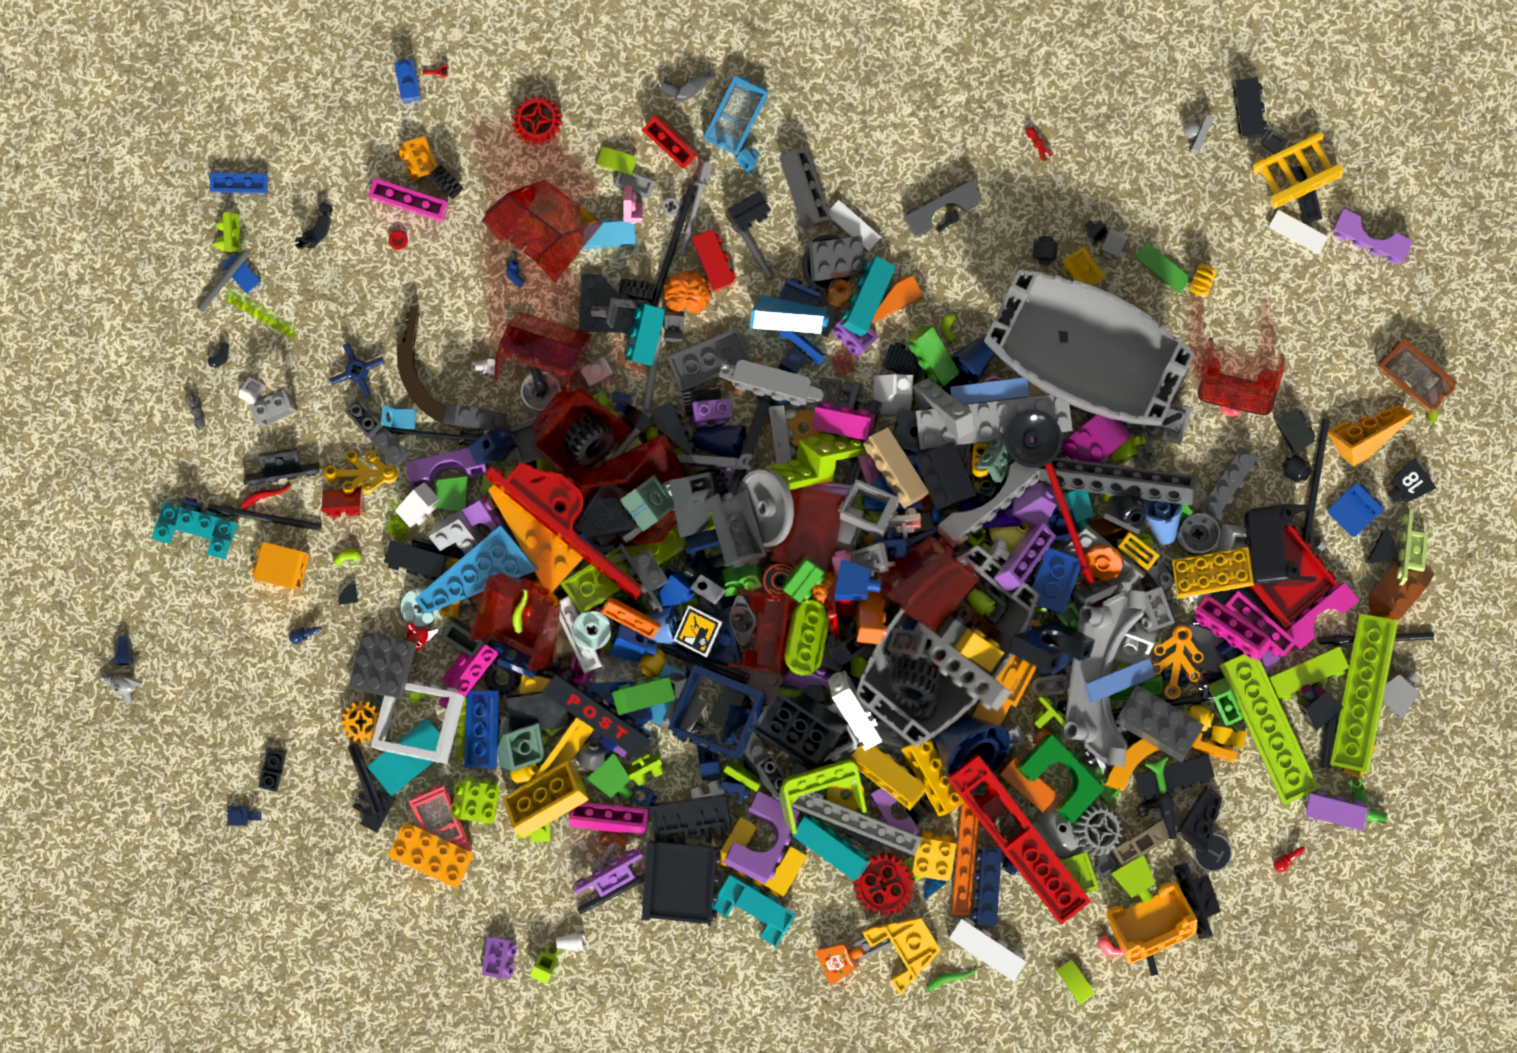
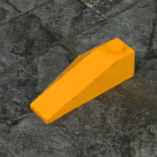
M1399 405L1379 411L1378 416L1373 418L1362 416L1360 417L1361 421L1353 424L1350 421L1342 422L1328 430V435L1341 457L1352 466H1355L1377 451L1413 417V414Z

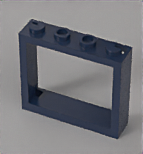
M694 664L667 729L673 731L672 735L683 739V736L690 738L689 742L700 746L701 743L707 745L706 749L714 753L720 750L724 752L723 756L734 760L737 757L741 759L768 694ZM701 676L756 698L735 750L680 728Z

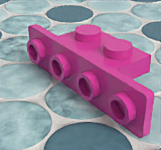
M483 644L473 657L463 652L458 656L453 666L445 673L442 680L448 688L457 689V693L465 697L498 655L497 650L487 644ZM442 697L438 704L447 709L449 698Z

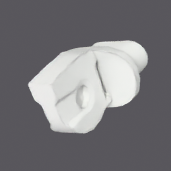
M481 360L479 363H472L471 370L479 371V374L487 373L494 375L500 370L501 360Z

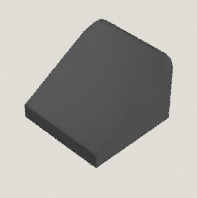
M679 673L666 675L665 678H670L675 698L680 699L688 678Z

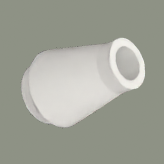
M580 932L556 938L557 948L574 951L585 949V935L580 934Z

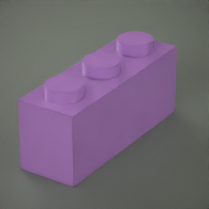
M1316 790V793L1310 794L1306 817L1362 831L1365 829L1370 806L1365 805L1366 802L1354 800V802L1346 801L1347 797L1335 795V798L1327 796V792Z

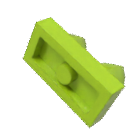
M224 212L223 217L215 224L219 230L224 232V235L217 238L213 246L222 251L241 252L240 214Z

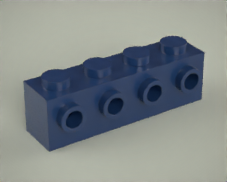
M981 846V850L977 852V861L980 862V869H976V881H979V885L974 893V900H977V908L973 909V920H976L978 925L997 926L1002 849L1000 847Z

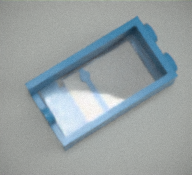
M734 76L704 135V140L736 156L741 152L769 96V92L766 91L765 87L759 84L756 86L750 84V80L743 76H739V78Z

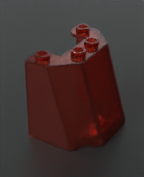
M581 387L567 393L564 391L558 392L534 420L532 448L564 475H568L576 484L585 489L597 474L590 469L593 464L590 466H580L564 449L562 441L564 440L563 436L566 434V430L580 417L583 418L585 415L591 414L598 415L615 434L614 439L622 444L633 429Z
M931 535L909 551L907 558L898 559L895 562V566L890 567L888 572L879 573L874 578L881 581V588L891 600L896 601L908 615L933 632L937 630L979 580L975 574V568L968 563L966 565L961 563L954 555L957 550L945 539L936 535Z
M503 573L490 575L483 591L469 640L476 641L494 638L531 657L527 668L530 671L551 667L561 604L557 596L550 593L548 588L538 587L534 585L532 580L518 579ZM524 590L528 591V598L522 612V632L516 633L513 626V613L523 598Z

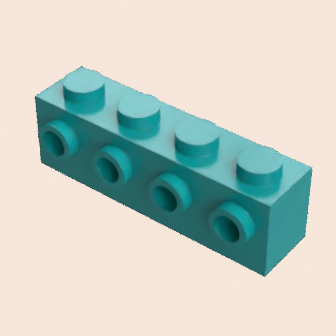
M878 256L867 260L863 268L865 270L864 275L860 276L856 283L858 287L856 293L854 292L849 299V303H851L849 309H846L842 315V327L859 336L868 332L896 266Z
M814 815L805 816L796 829L797 834L792 836L853 881L859 879L871 861L868 858V854L862 849L857 850L853 847V843L847 838L838 836L837 831L832 827L824 826L820 818Z

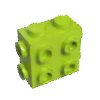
M465 776V780L457 779L454 787V800L451 805V817L493 824L496 817L497 800L500 796V786L494 785L493 780L482 779L481 782H476L477 778Z

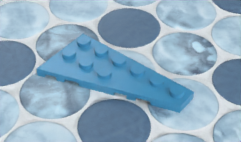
M500 525L419 594L415 601L428 614L539 569L503 525Z

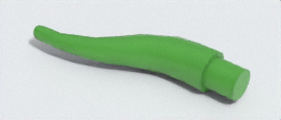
M977 968L964 973L939 975L927 984L926 987L931 992L948 981L959 980L972 975L977 971Z

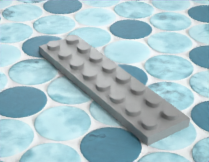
M1051 394L963 405L972 412L974 431L960 439H957L947 430L941 415L935 409L915 411L920 450L937 448L953 442L956 445L1004 439L1006 427L1012 418L1027 410H1040L1048 413L1057 421L1061 432L1072 431L1070 405Z

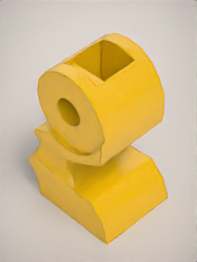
M1212 725L1210 741L1244 749L1247 736L1246 731H1233L1230 728Z

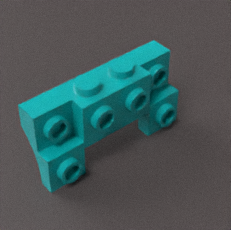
M163 502L151 539L171 544L175 530L211 539L207 555L227 559L239 523L215 517L216 513L205 510L204 514L197 512L198 508L186 505V508Z
M729 875L719 892L718 902L714 903V910H717L718 913L727 918L735 905L764 922L767 926L760 938L777 948L796 914L777 902L778 898L770 893L767 896L760 892L761 888L751 883L749 886Z

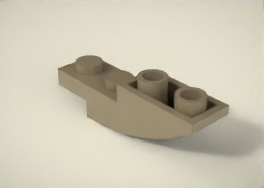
M1178 809L1174 811L1175 831H1177L1184 820ZM1163 818L1113 849L1122 867L1169 839Z

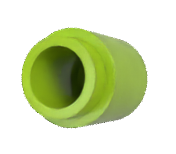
M974 589L966 599L969 603L968 605L982 617L985 615L990 616L996 608L994 606L995 601L981 590Z

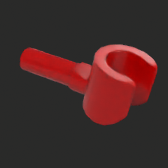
M443 65L435 70H422V74L439 75L441 78H447L449 74L444 75L441 73V70H448L449 67Z

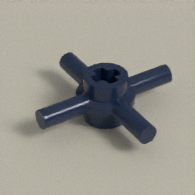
M350 343L343 345L349 360L346 371L329 378L332 385L346 379L358 382L364 398L371 397L372 395L365 379L370 369L385 363L383 356L365 363L363 360L356 359ZM356 366H357L358 368H362V369L359 371V373H360L359 375H357L356 373H353V372L355 371V368H354V367H356Z

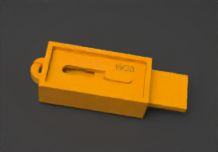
M1030 620L1029 622L1030 629H1033L1031 628V626H1042V624L1036 620ZM1012 655L1008 664L996 679L1009 689L1011 693L998 710L992 707L987 709L979 702L972 717L1001 725L1010 706H1017L1036 667Z

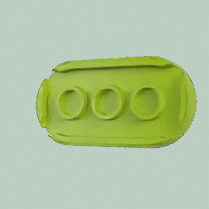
M817 600L803 601L795 607L785 649V660L788 667L795 674L802 676L809 675L820 667L830 623L828 612L826 613L824 605Z

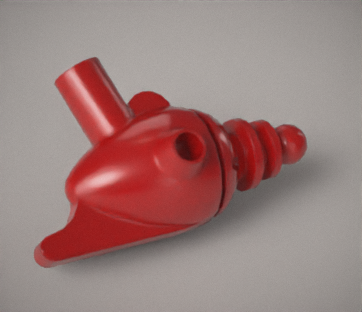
M409 621L406 624L409 630L406 633V641L416 643L415 651L423 648L438 632V628L435 627L431 630L427 628L417 629L413 622Z

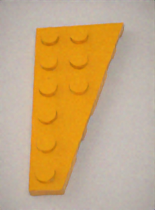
M493 484L488 491L519 546L539 569L535 573L549 596L583 558Z

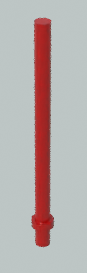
M1052 462L1045 465V469L1082 567L1081 573L1084 574L1087 584L1094 583L1095 580L1091 572L1093 569L1089 567Z

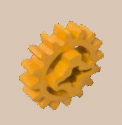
M359 701V706L356 703H352L353 708L346 707L345 709L348 713L342 714L345 721H341V724L346 726L342 731L349 732L348 738L354 736V742H357L359 738L361 743L365 742V738L372 741V735H374L380 712H375L377 706L370 707L371 702H367L365 706L363 701ZM356 710H358L357 715L353 719H350L351 715ZM366 710L370 711L374 718H370L366 714ZM361 716L367 721L363 724V727L357 723L358 720H361ZM370 725H374L373 729L367 733V728ZM350 726L356 727L359 734L355 733Z

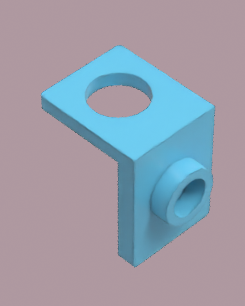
M383 405L381 424L390 428L415 429L417 410L394 409ZM387 412L390 414L389 421L386 419Z

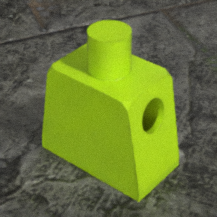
M1144 855L1111 872L1113 878L1131 898L1138 894L1143 903L1154 898L1148 888L1154 885L1155 881Z

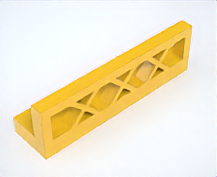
M576 718L534 777L541 776L567 760L571 763L594 729L579 718Z

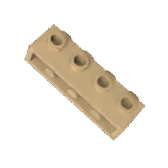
M889 428L871 435L863 443L866 452L871 456L876 468L884 476L887 485L892 489L896 497H899V503H901L903 508L922 500L929 493Z

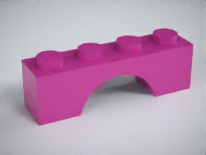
M1337 582L1338 585L1332 586L1327 596L1321 595L1314 601L1315 606L1311 609L1307 607L1300 613L1301 617L1297 621L1294 619L1290 621L1291 625L1286 628L1285 632L1296 641L1294 646L1297 650L1302 649L1315 638L1313 625L1318 614L1326 609L1345 613L1359 601L1345 582L1340 585Z

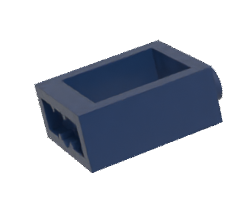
M729 528L736 551L735 536L731 528ZM716 529L685 537L686 545L683 546L685 556L687 557L685 564L693 567L697 562L696 551L720 545ZM723 554L698 560L719 570L731 567H725Z

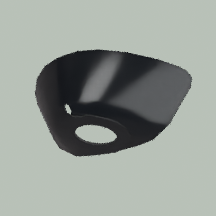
M626 405L622 417L625 429L631 433L630 429L638 428L641 431L638 438L645 447H656L662 444L664 440L655 424L639 409Z

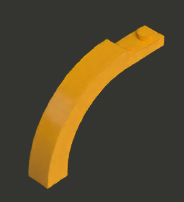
M1203 733L1198 735L1191 747V750L1209 754L1229 762L1235 761L1237 752H1234L1231 747L1222 745L1221 748L1215 746L1213 741L1205 739L1201 741ZM1144 739L1138 741L1126 750L1124 767L1113 765L1104 785L1123 791L1135 767L1144 758L1160 751V749Z

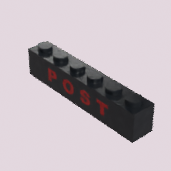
M556 671L543 690L542 694L638 760L652 742L653 737L649 730L644 727L639 728L635 725V721L628 716L618 715L616 707L612 705L607 706L603 703V699L600 696L587 692V688L584 685L571 681V677L565 672L560 673Z

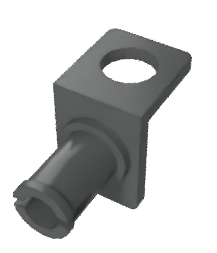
M611 298L609 307L593 305L592 309L594 310H591V316L607 318V324L614 328L618 307L635 309L636 304L632 300Z

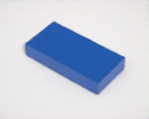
M237 253L233 254L222 264L226 271L238 258L239 255ZM245 262L232 276L246 294L261 283Z

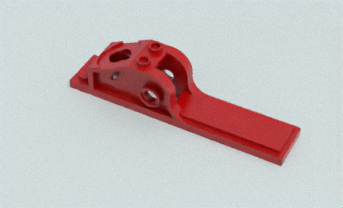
M519 463L508 478L505 479V474L500 469L496 468L494 470L490 467L486 472V479L636 601L642 592L640 590L641 585L573 530V525L582 512L583 496L575 486L576 482L568 475L564 477L551 471L547 473L536 470L532 466ZM533 479H536L538 482H537V483H533L532 480H533ZM557 505H561L564 507L565 510L563 512H558L555 510L554 507Z
M978 754L947 777L954 789L1060 925L1091 903L1085 892ZM982 781L988 784V794L978 797L972 796L971 790ZM1007 809L1023 828L1009 841L1004 838L992 822Z

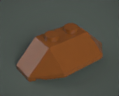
M1401 563L1393 564L1369 593L1370 615L1399 621L1424 592L1435 574L1426 567L1423 572L1408 569L1406 582L1404 585H1399L1397 570Z

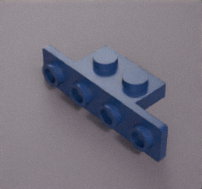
M492 638L488 641V646L498 652L496 656L499 658L498 665L531 678L539 670H557L560 667L559 664L501 641Z

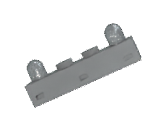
M785 405L769 407L776 463L789 462L796 458L795 447H791L790 440L793 439L792 428H788L787 421L797 419L799 411L795 408L786 409Z

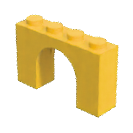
M742 817L739 818L720 851L722 854V865L729 868L723 862L731 845L736 842L746 847L757 828L756 825ZM790 846L779 866L775 868L776 872L772 880L768 879L764 884L753 878L752 882L761 888L763 885L770 888L769 892L778 898L780 895L785 896L807 855ZM738 870L735 871L744 878L747 876Z

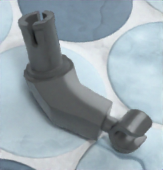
M709 68L705 71V75L700 74L683 86L675 85L665 79L660 91L675 97L676 102H683L702 90L708 84L707 81H713L716 74L713 77H708L707 73L712 70Z

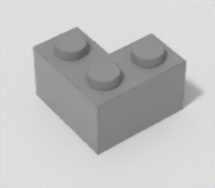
M464 508L433 525L429 538L440 551L456 543L466 555L486 538L477 524L471 526L462 512Z

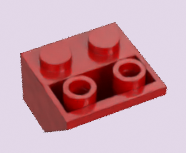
M356 488L352 494H345L343 489L323 490L322 513L330 516V518L341 517V514L344 513L350 517L360 516V512H365L362 488Z

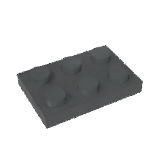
M862 236L809 242L812 281L864 274L865 270L863 268L865 264Z

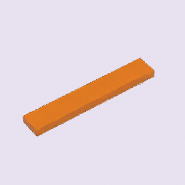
M966 803L961 805L951 915L971 916L979 820Z

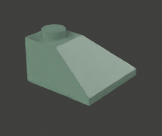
M539 723L503 734L497 748L500 767L514 771L545 760Z

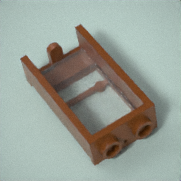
M1404 338L1402 342L1398 341L1391 349L1392 352L1388 356L1384 355L1380 359L1378 371L1384 374L1431 415L1457 388L1458 382Z

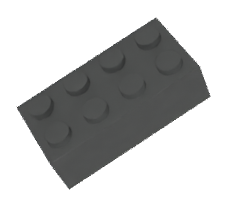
M1139 685L1136 686L1115 723L1180 762H1183L1204 727V724Z

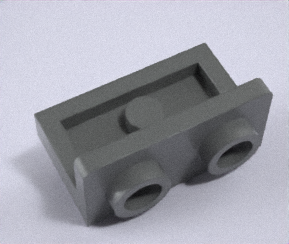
M1148 554V555H1147V556H1149L1151 559L1153 558V555H1151V554ZM1159 557L1149 570L1144 569L1137 562L1135 563L1145 572L1141 582L1144 584L1147 592L1162 587L1163 591H1165L1175 583L1174 578ZM1144 558L1141 559V560H1142L1143 562H1145L1146 564L1149 563V562H1148L1147 560H1145Z

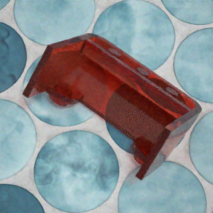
M1209 337L1200 371L1197 389L1198 398L1205 403L1258 415H1268L1271 413L1286 365L1284 354L1280 353L1276 370H1262L1258 375L1257 381L1220 373V361L1216 357H1212L1214 349L1213 338Z
M739 589L738 593L751 595L750 607L753 611L759 612L754 649L745 651L741 664L728 663V667L786 674L790 668L785 660V649L793 612L798 605V601L789 596Z

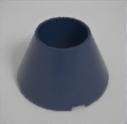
M963 714L937 734L934 739L946 779L976 754L980 756L991 772L995 767L999 769L1009 752L1011 743L1009 733L1001 725Z

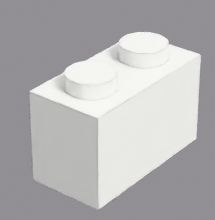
M424 482L415 488L395 511L411 528L416 523L418 525L422 524L427 519L425 515L431 514L437 508L435 504L440 499Z

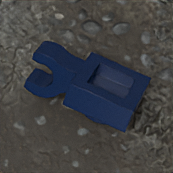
M228 806V826H248V820H262V812H248V806Z

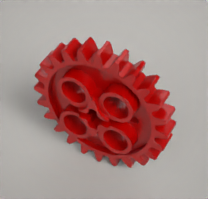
M881 853L878 854L877 859L874 855L871 856V862L860 878L853 881V883L858 884L854 891H859L860 893L856 898L863 899L860 905L867 904L866 911L873 908V915L879 911L880 916H884L886 911L887 915L891 916L892 910L895 914H898L899 908L902 910L906 909L904 903L908 905L911 903L908 897L915 896L910 892L916 889L915 886L911 885L912 882L916 881V879L910 878L913 871L908 872L907 869L910 865L903 866L904 859L897 861V855H894L891 859L889 853L885 854L884 858ZM887 867L892 868V877L886 875L885 870ZM869 875L875 876V885L869 883ZM896 877H900L899 881L894 882L872 893L870 892V889L878 885H881L884 882L892 880ZM894 885L900 886V895L895 894L893 890ZM878 892L883 894V902H879L876 899Z

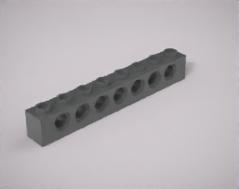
M1057 457L1052 461L1058 482L1063 489L1123 497L1136 496L1138 499L1193 506L1196 493L1195 475ZM1045 466L1039 467V482L1052 487Z

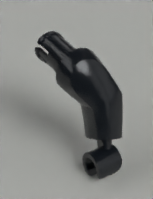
M325 202L320 204L319 211L324 213L323 216H318L314 228L304 232L301 237L295 239L294 242L299 241V243L295 244L296 248H314L328 235L331 218H328V216L333 212L332 206Z

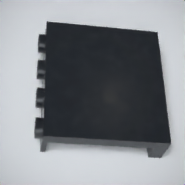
M650 840L647 843L641 920L649 921L653 918L703 923L711 927L713 921L716 922L717 910H714V903L718 902L719 891H715L716 883L720 881V872H717V864H721L722 854L718 852L719 847Z

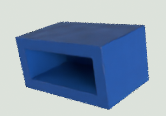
M413 59L394 62L402 102L409 103L422 100Z

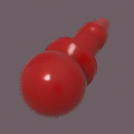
M1305 847L1296 848L1288 856L1284 853L1283 857L1276 858L1273 862L1274 869L1278 872H1285L1289 865H1293L1292 861L1303 853Z

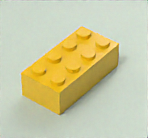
M567 760L502 797L512 828L522 837H525L588 801L589 798L578 769Z

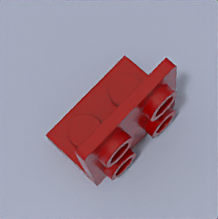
M831 585V594H827L828 605L832 606L828 607L829 620H833L830 621V632L835 634L836 640L839 638L837 617L856 615L855 600H835L836 585Z

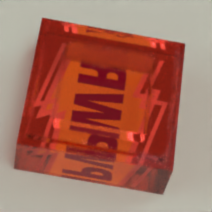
M851 353L832 357L837 376L856 371Z

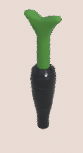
M1165 756L1156 763H1145V766L1156 773L1160 792L1157 797L1158 805L1168 831L1169 840L1177 839L1173 798L1167 792L1163 774L1165 763L1168 760V757Z

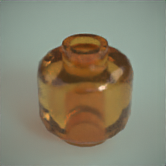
M843 279L833 280L828 285L826 293L828 302L835 307H843L849 302L852 295V287L849 282Z

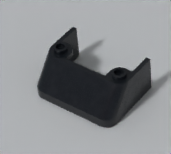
M1279 504L1253 508L1245 513L1246 541L1250 551L1254 584L1300 587L1317 581L1316 577L1300 576L1298 565L1294 561L1285 559L1282 523L1291 522L1295 514L1310 509V505Z

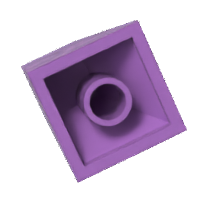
M1042 482L1036 483L1034 486H1028L1022 496L1019 498L1015 497L1012 500L1013 516L1034 527L1043 522L1047 525L1057 505L1053 488Z

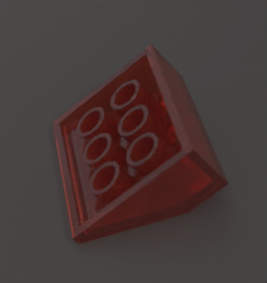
M807 487L791 489L790 493L794 508L792 526L787 537L778 545L773 546L770 560L798 565L806 555L823 567L824 570L832 571L833 562L831 557L835 556L834 552L836 551L841 524L840 512L838 510L841 502L845 501L846 495Z

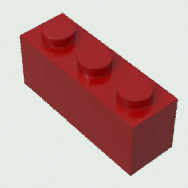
M660 114L653 116L642 129L648 137L683 169L689 167L701 153Z
M712 229L692 237L713 293L735 285L734 279L737 278L733 268L729 269L727 262L730 260L726 250H721L720 244H722L719 233L715 234Z

